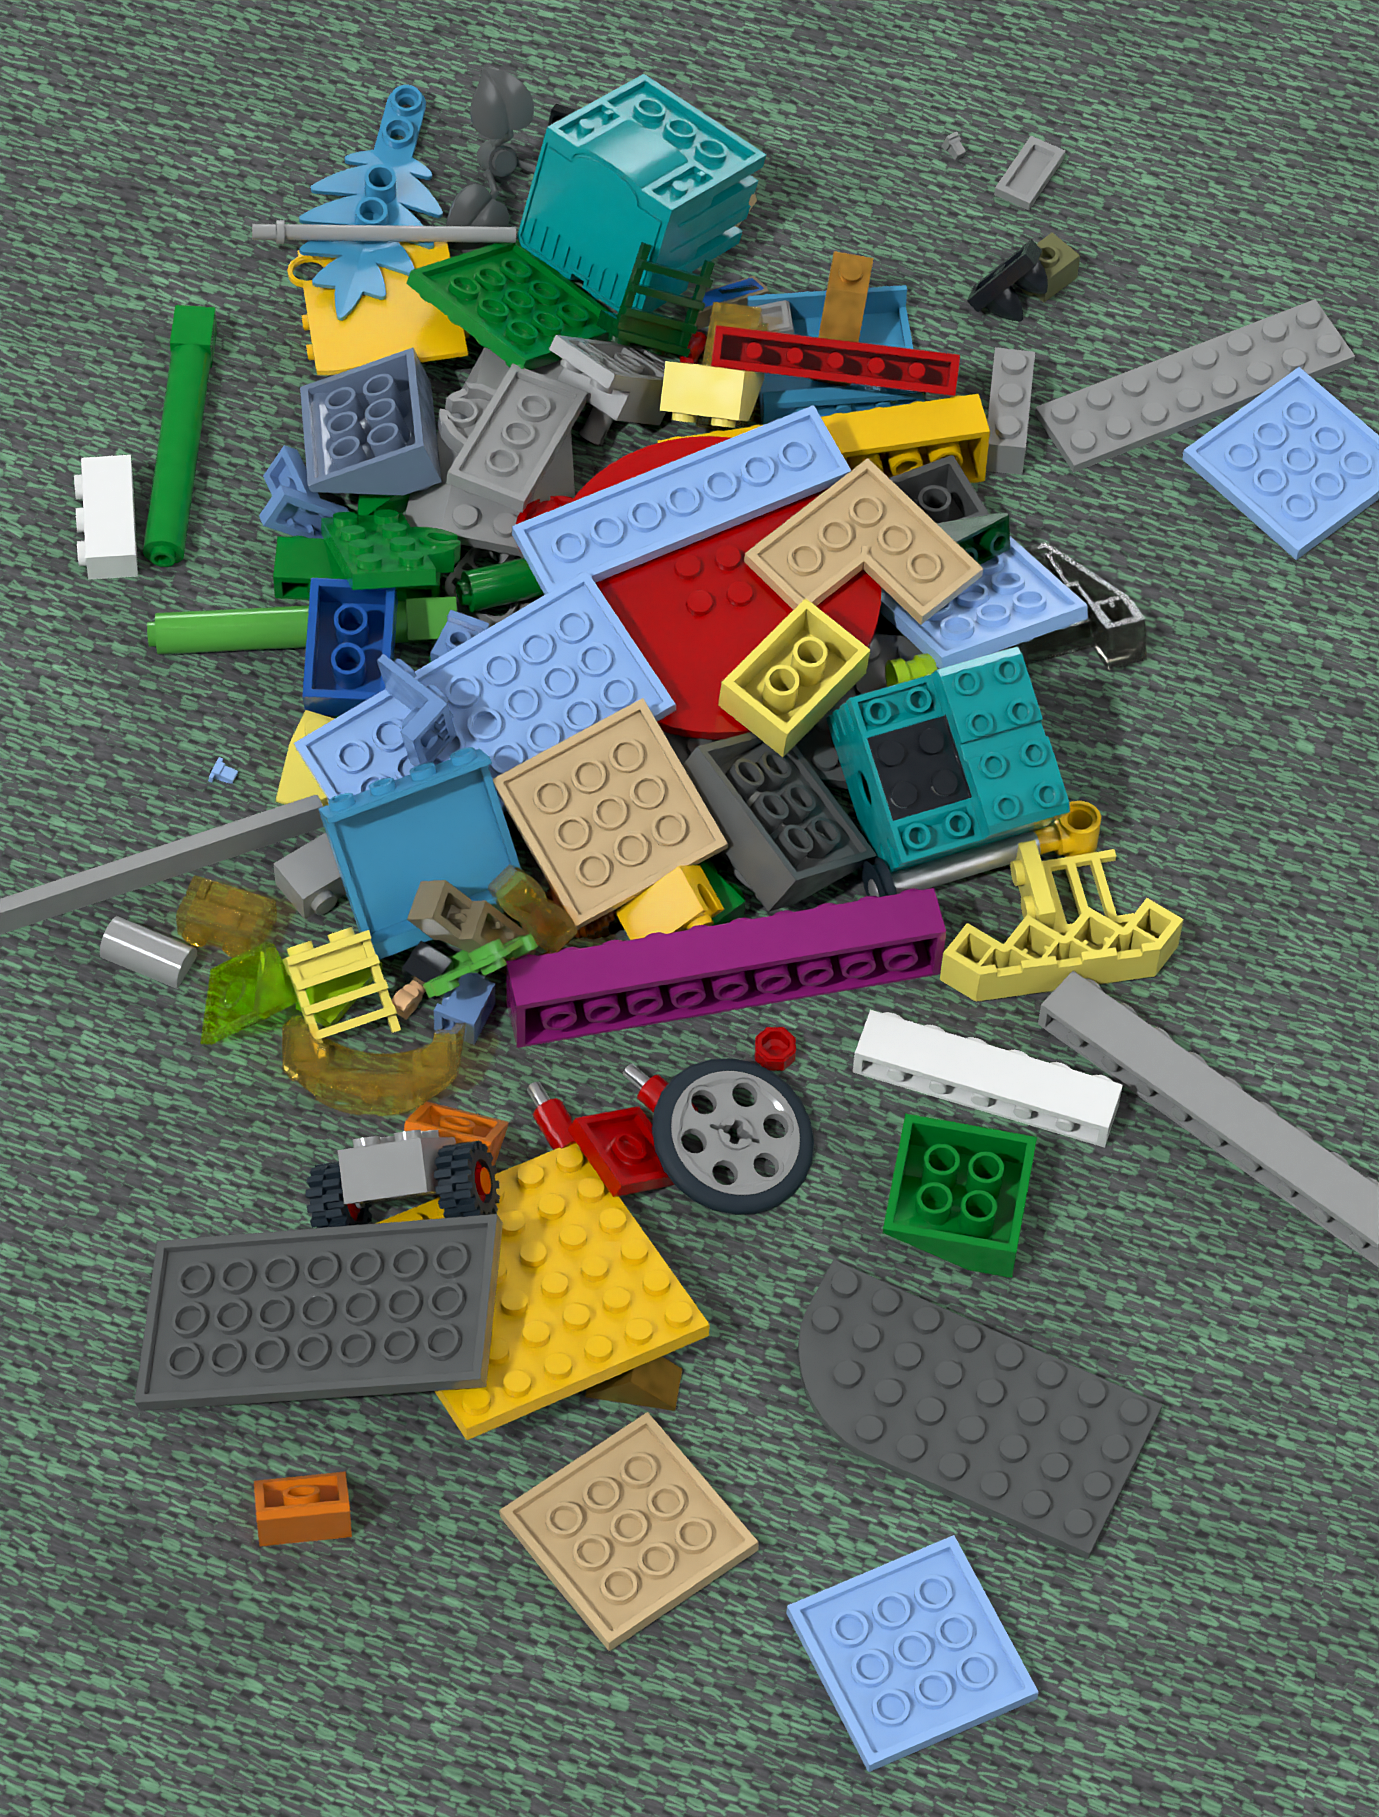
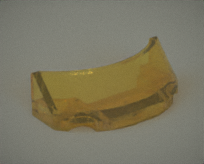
M293 1015L282 1026V1070L292 1081L296 1080L305 1089L316 1096L315 1100L333 1109L354 1115L375 1114L387 1116L399 1114L424 1105L426 1101L447 1088L458 1076L466 1023H456L451 1030L437 1029L434 1033L433 1042L421 1048L400 1053L377 1054L350 1049L326 1037L322 1038L323 1043H320L312 1036L309 1025L302 1019V1016ZM335 1101H339V1102H344V1103H349V1104H334V1103H335Z

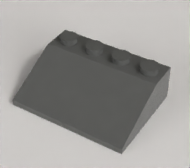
M749 732L697 746L682 764L728 843V848L723 851L768 912L798 903L861 868L864 861L871 862L877 857V854L796 746L782 757L756 735Z

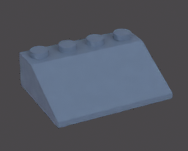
M414 348L300 387L307 483L311 492L406 495L415 491L426 490L432 485L442 482L431 382Z

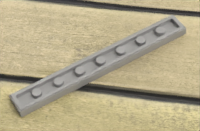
M313 795L1 898L0 935L323 828L324 825L318 810L323 805L319 796Z

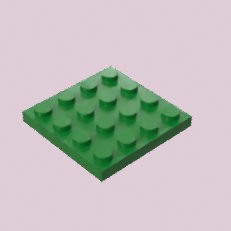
M516 240V243H495L411 270L406 282L408 286L419 293L424 301L433 304L447 315L452 323L462 327L476 338L481 346L494 352L505 361L509 368L513 363L521 369L533 370L562 360L561 357L549 350L556 335L613 342L607 339L609 333L596 325L600 311L608 310L554 268L521 247L518 240Z

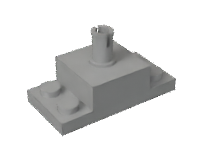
M561 335L555 336L549 350L562 358L560 364L564 366L557 381L588 392L586 401L593 405L583 428L579 432L584 439L597 445H603L604 438L613 420L652 425L661 424L667 412L660 411L665 369L664 359L655 353L643 349V346H625L615 342Z

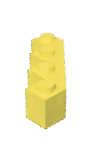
M1146 898L1124 927L1087 906L1064 936L1029 915L1025 916L1004 944L967 923L943 952L940 980L977 1002L1054 991L1072 971H1075L1083 978L1092 979L1097 984L1154 977L1177 949L1183 919Z

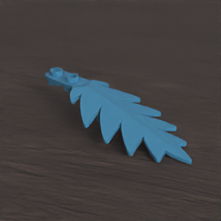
M401 85L395 88L389 95L374 150L352 153L344 158L346 164L356 165L357 167L337 172L311 185V192L314 194L348 197L327 202L300 215L299 222L301 224L423 226L408 209L435 218L443 217V211L436 199L417 179L431 180L432 172L421 162L413 158L426 110V100L416 87ZM407 104V105H410V106H412V107L404 108V107H401V106ZM400 135L404 137V139L395 140L392 139V137ZM308 241L300 247V254L337 258L318 272L312 279V285L335 289V310L337 319L343 321L353 311L362 295L379 300L386 298L385 283L378 266L409 276L411 270L415 269L405 249L399 242ZM409 242L427 249L434 248V242Z

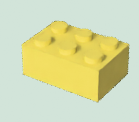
M805 598L722 681L718 706L780 756L784 757L866 674L870 649Z

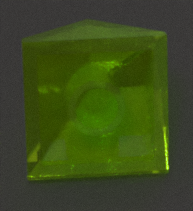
M266 941L210 969L200 1044L212 1045L298 1002L290 975L288 976L286 967L273 943Z

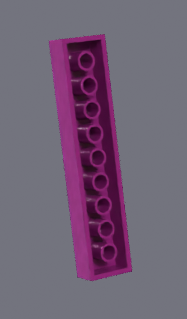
M913 888L895 895L883 897L866 896L858 901L837 905L825 903L813 909L796 912L784 910L772 916L755 919L738 918L730 923L709 927L697 925L685 931L668 934L656 932L644 938L627 941L610 940L602 945L581 949L568 947L557 953L536 956L528 954L520 956L516 960L506 961L507 1007L516 1046L520 1048L941 974L946 928L934 888L924 890Z

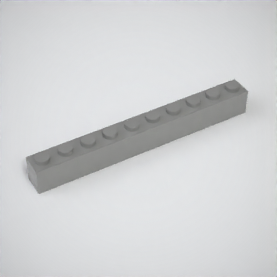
M1072 971L1041 1004L1038 1025L1379 1267L1378 1181L1361 1175L1350 1167L1341 1155L1329 1152L1320 1146L1306 1130L1289 1124L1278 1116L1277 1112L1269 1104L1255 1100L1244 1092L1235 1080L1230 1077H1223L1210 1068L1200 1055L1183 1049L1172 1040L1166 1031L1158 1027H1152L1142 1020L1133 1008L1125 1003H1118L1104 993L1102 988L1092 979L1083 978L1075 971Z

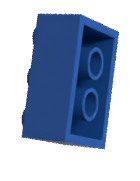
M311 578L302 695L305 710L321 715L340 716L386 689L377 660L384 654L394 662L398 605L396 587L352 590L347 579Z

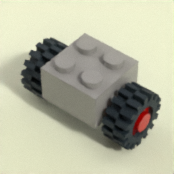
M412 1130L394 1133V1136L388 1137L373 1136L353 1139V1148L338 1150V1162L318 1164L310 1170L311 1176L307 1178L306 1182L310 1189L306 1190V1198L310 1199V1205L306 1206L307 1212L312 1213L311 1226L312 1228L365 1225L372 1221V1214L369 1212V1207H372V1203L440 1194L441 1199L438 1201L440 1209H444L443 1216L445 1218L497 1214L498 1208L496 1203H499L500 1196L496 1193V1189L500 1187L499 1181L495 1180V1174L498 1173L496 1165L492 1166L491 1164L493 1156L491 1152L487 1153L488 1147L486 1144H482V1141L456 1144L455 1137H439L438 1130Z

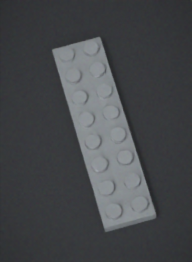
M1316 299L1039 405L1035 409V415L1074 473L1243 407L1298 367L1315 379L1353 364L1355 355Z

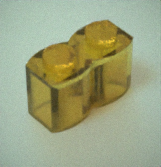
M509 864L488 885L489 893L496 904L509 916L519 921L526 934L532 933L536 943L550 953H557L577 933L576 925L570 915L554 901L547 898L538 882L519 867Z

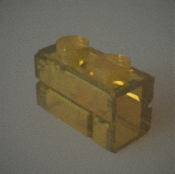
M195 875L186 891V896L183 897L177 910L178 935L182 936L191 945L203 947L209 944L222 948L228 956L235 959H245L248 956L259 960L277 920L276 900Z

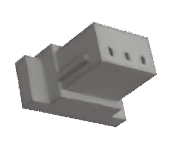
M958 132L948 135L942 144V148L948 151L954 160L962 158L966 153L960 142L961 138Z

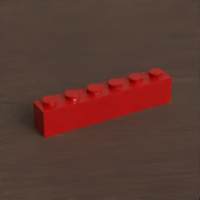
M716 325L711 366L955 396L960 355Z

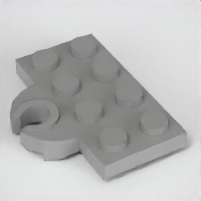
M513 363L497 390L483 384L466 382L464 389L456 391L446 398L445 409L440 408L438 429L440 437L450 449L459 453L447 473L446 483L523 513L585 406L588 392L526 368L521 369ZM451 413H461L469 418L457 419Z

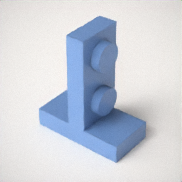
M284 445L263 475L272 494L271 499L259 515L265 527L292 536L299 535L307 538L324 539L321 534V518L333 517V514L337 512H349L348 508L323 500L318 492L310 491L307 483V470L297 449Z

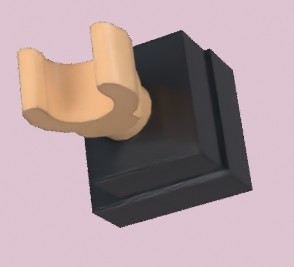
M420 941L402 967L405 982L408 984L400 989L391 999L392 1004L395 1006L396 1014L407 1020L422 1000V995H427L422 984L455 969L453 960Z

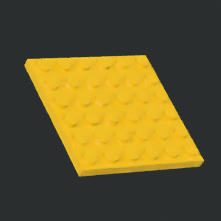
M577 1143L562 1149L557 1148L495 1174V1180L499 1181L500 1187L496 1189V1193L500 1196L499 1203H496L498 1208L497 1215L503 1222L487 1385L482 1388L438 1390L434 1392L465 1439L469 1440L709 1336L710 1324L620 1197H613ZM441 1197L378 1223L445 1218L443 1216L444 1209H440L438 1204Z

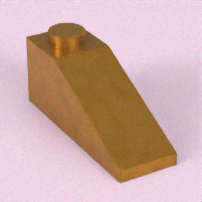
M834 251L819 338L859 342L874 258ZM811 378V380L813 381H819L841 386H851V383Z

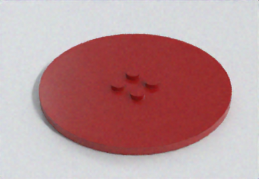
M685 437L641 448L611 463L596 474L576 494L571 502L732 437ZM827 489L595 583L676 704V711L657 721L662 731L701 739H727L751 732L718 706L721 683L793 609L744 562L745 553ZM861 570L816 607L866 647L870 648L879 617L882 587L864 570Z

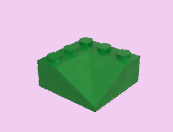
M905 1113L882 1233L966 1270L1012 1278L1037 1137Z

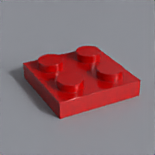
M640 1106L578 1117L574 1119L567 1129L613 1197L674 1185L664 1172L655 1152L652 1124Z

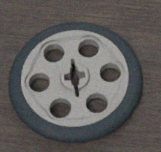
M734 1058L710 1059L691 1065L674 1076L661 1092L654 1109L652 1135L655 1152L664 1172L674 1185L690 1199L713 1211L741 1215L757 1214L775 1208L792 1197L806 1179L812 1164L814 1150L811 1121L802 1101L789 1084L762 1066ZM739 1087L749 1090L753 1095L754 1104L749 1107L738 1105L733 1099L732 1091ZM703 1095L709 1098L713 1104V1112L704 1115L695 1111L691 1103L692 1097ZM767 1119L778 1120L785 1128L784 1137L773 1138L769 1136L764 1130V1121ZM730 1128L737 1130V1137L740 1139L737 1144L729 1142L730 1135L727 1132ZM685 1134L696 1135L703 1143V1151L700 1153L688 1152L681 1143V1137ZM757 1158L770 1160L775 1167V1175L772 1177L759 1175L754 1169V1160ZM718 1165L728 1167L734 1174V1183L730 1185L718 1183L712 1174L713 1167Z

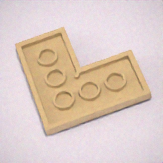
M868 458L745 553L744 562L793 610L805 598L817 606L857 573L864 570L920 625L980 579L983 573V568Z

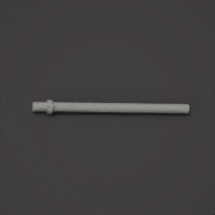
M276 220V224H252V240H276V244H284L285 240L516 243V227L285 224L284 220Z

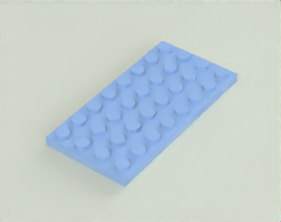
M587 570L415 671L416 680L425 687L429 684L435 685L448 697L449 702L447 704L454 716L452 721L457 735L433 763L436 765L450 760V755L453 752L463 748L473 747L475 750L480 748L491 758L492 764L488 765L492 779L642 698L645 700L656 721L676 711L675 702ZM386 689L294 743L296 750L328 800L343 793H353V795L367 791L369 790V785L379 779L391 777L396 780L410 775V769L415 767L409 761L400 733L403 721L411 710L388 693ZM498 795L502 811L504 813L507 811V809Z

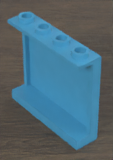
M906 285L868 288L859 337L860 343L913 349L906 310ZM826 291L748 296L747 307L783 300L789 301L794 334L818 337ZM765 373L758 395L762 425L777 420V418H783L813 405L820 417L835 413L870 410L875 407L884 408L910 404L916 401L925 402L926 392L851 383V386H841L813 381L811 378Z
M473 747L457 750L450 755V760L436 765L433 762L417 765L410 769V775L396 780L391 777L379 779L369 785V790L353 795V793L339 794L328 800L329 805L318 809L359 933L369 930L371 942L379 960L417 946L420 941L425 943L432 940V938L407 920L420 881L446 880L472 901L486 900L501 913L536 900L531 884L523 876L488 767V765L492 764L491 758L480 748L475 750Z

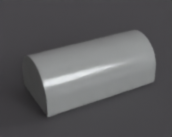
M119 916L114 917L109 923L100 944L101 958L178 989L198 956L196 948Z

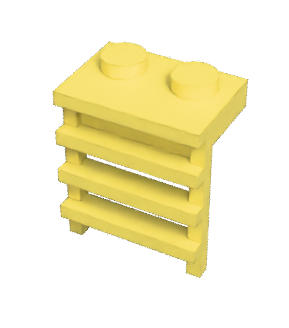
M1035 840L1018 843L1016 860L1011 861L1010 868L1013 883L1019 887L1021 894L1023 918L1029 915L1064 936L1073 923L1067 924L1052 871L1066 870L1080 916L1088 904L1076 867L1090 865L1105 917L1124 927L1134 913L1117 916L1101 864L1116 861L1115 850L1111 849L1041 861Z
M353 927L329 934L330 943L314 948L312 941H308L287 948L289 957L278 961L283 976H290L318 1058L327 1055L322 1038L386 1017L392 1033L401 1030L395 1006L392 1004L387 989V982L384 980L379 966L378 955L375 954L369 930L355 934ZM370 967L374 984L310 1005L305 988ZM378 992L383 1009L321 1030L318 1029L313 1013Z

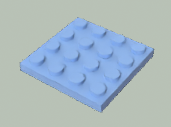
M1300 367L1184 449L1182 460L1295 560L1299 559L1379 499V435Z
M1010 537V550L981 564L980 566L983 568L982 577L922 625L881 588L879 612L923 654L928 653L932 656L939 669L993 654L1019 643L1029 642L1036 637L1058 629H1065L1072 624L1088 619L1087 604L1012 537Z
M954 1535L787 1606L786 1614L868 1772L1030 1703L1038 1697V1690Z

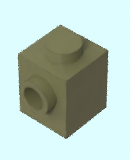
M1050 233L1037 243L1042 250L1039 261L1043 265L1048 279L1047 293L1036 294L1021 289L1028 296L1035 295L1043 303L1074 281L1078 276L1080 255L1054 233Z

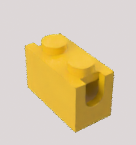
M680 865L615 913L630 940L644 938L656 932L668 934L685 931L697 925L712 926L714 923L712 918L722 912L724 907L700 865Z

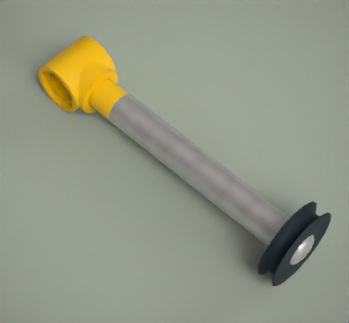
M1072 801L1069 802L1070 812L1047 827L890 873L887 865L880 857L875 858L874 865L866 860L862 866V879L866 895L883 897L900 894L907 889L924 890L1008 865L1011 861L1016 860L1018 843L1035 840L1039 855L1055 851L1059 856L1064 855L1065 857L1093 853L1097 850L1101 825L1100 811L1089 802Z

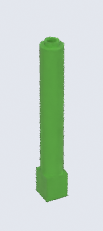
M456 596L409 598L406 601H398L395 643L436 642L447 623V616L450 610L457 612ZM309 605L155 613V621L147 622L149 647H156L158 655L306 647Z

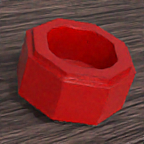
M766 1027L755 1037V1061L762 1067L770 1071H784L795 1061L796 1037L784 1027Z

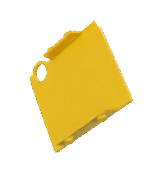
M399 242L410 257L415 269L450 258L447 242H434L433 249H427L409 242ZM298 250V257L293 259L288 265L289 280L292 284L304 290L307 314L301 315L303 329L305 331L310 330L312 344L306 345L308 359L315 361L317 375H336L410 348H414L420 362L468 356L465 338H469L470 334L462 327L452 323L447 315L433 304L424 301L419 293L408 286L406 282L409 276L378 266L384 279L386 298L379 300L362 295L353 311L343 321L337 319L335 310V289L315 287L312 285V280H300L293 275L294 269L303 263L313 262L320 264L324 268L337 258L302 255L300 250Z

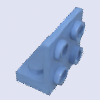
M382 654L377 663L387 692L411 710L403 721L402 730L400 731L409 761L414 766L433 762L457 735L452 721L454 716L447 704L449 699L435 685L429 684L425 687L416 680V673L404 661L397 658L393 662Z

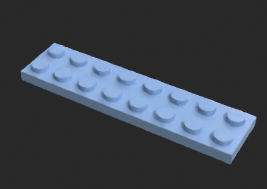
M813 405L512 526V536L544 595L586 570L596 583L830 488L851 472V469Z

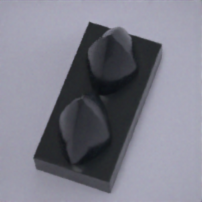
M1031 239L975 284L967 302L977 312L986 307L996 316L1021 322L1023 320L1022 305L1011 285L1015 284L1031 293H1047L1048 279L1046 271L1039 261L1042 253L1041 248Z

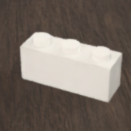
M131 455L81 458L82 474L74 475L76 499H83V508H76L77 533L84 532L85 541H77L79 566H87L88 580L138 576Z

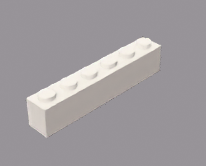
M873 1010L869 1012L854 1055L853 1073L1104 1148L1119 1106L1123 1087L1122 1084L1113 1082L1110 1078L1103 1075L1085 1074L1072 1070L1063 1063H1048L1031 1058L1019 1050H1004L988 1045L978 1038H964L947 1033L934 1025L923 1026L904 1020L894 1013H880Z

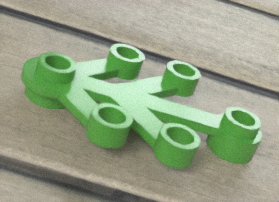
M532 933L525 936L521 935L502 944L499 938L469 953L461 950L448 957L453 960L455 969L437 976L422 985L429 998L440 996L460 986L457 980L458 977L460 979L462 975L471 972L478 973L480 971L483 976L507 965L504 956L506 960L513 957L517 958L534 950L538 945Z

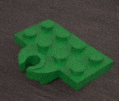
M381 509L375 511L374 515L358 516L353 512H337L333 514V517L321 518V534L352 590L436 585V572H454V564L461 558V541L457 540L456 534L432 527H410L403 513H398L395 510Z

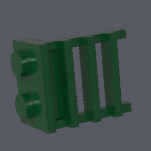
M641 242L619 313L615 314L601 310L596 325L608 332L607 339L615 343L630 346L632 342L643 345V349L658 355L665 356L666 352L688 357L690 349L687 347L691 335L696 334L698 326L695 323L699 311L704 310L705 303L702 301L707 287L711 288L713 280L710 277L715 263L705 260L701 273L698 275L651 262L647 259L652 245ZM646 270L697 284L693 297L640 284L643 271ZM636 293L689 307L685 321L632 307Z

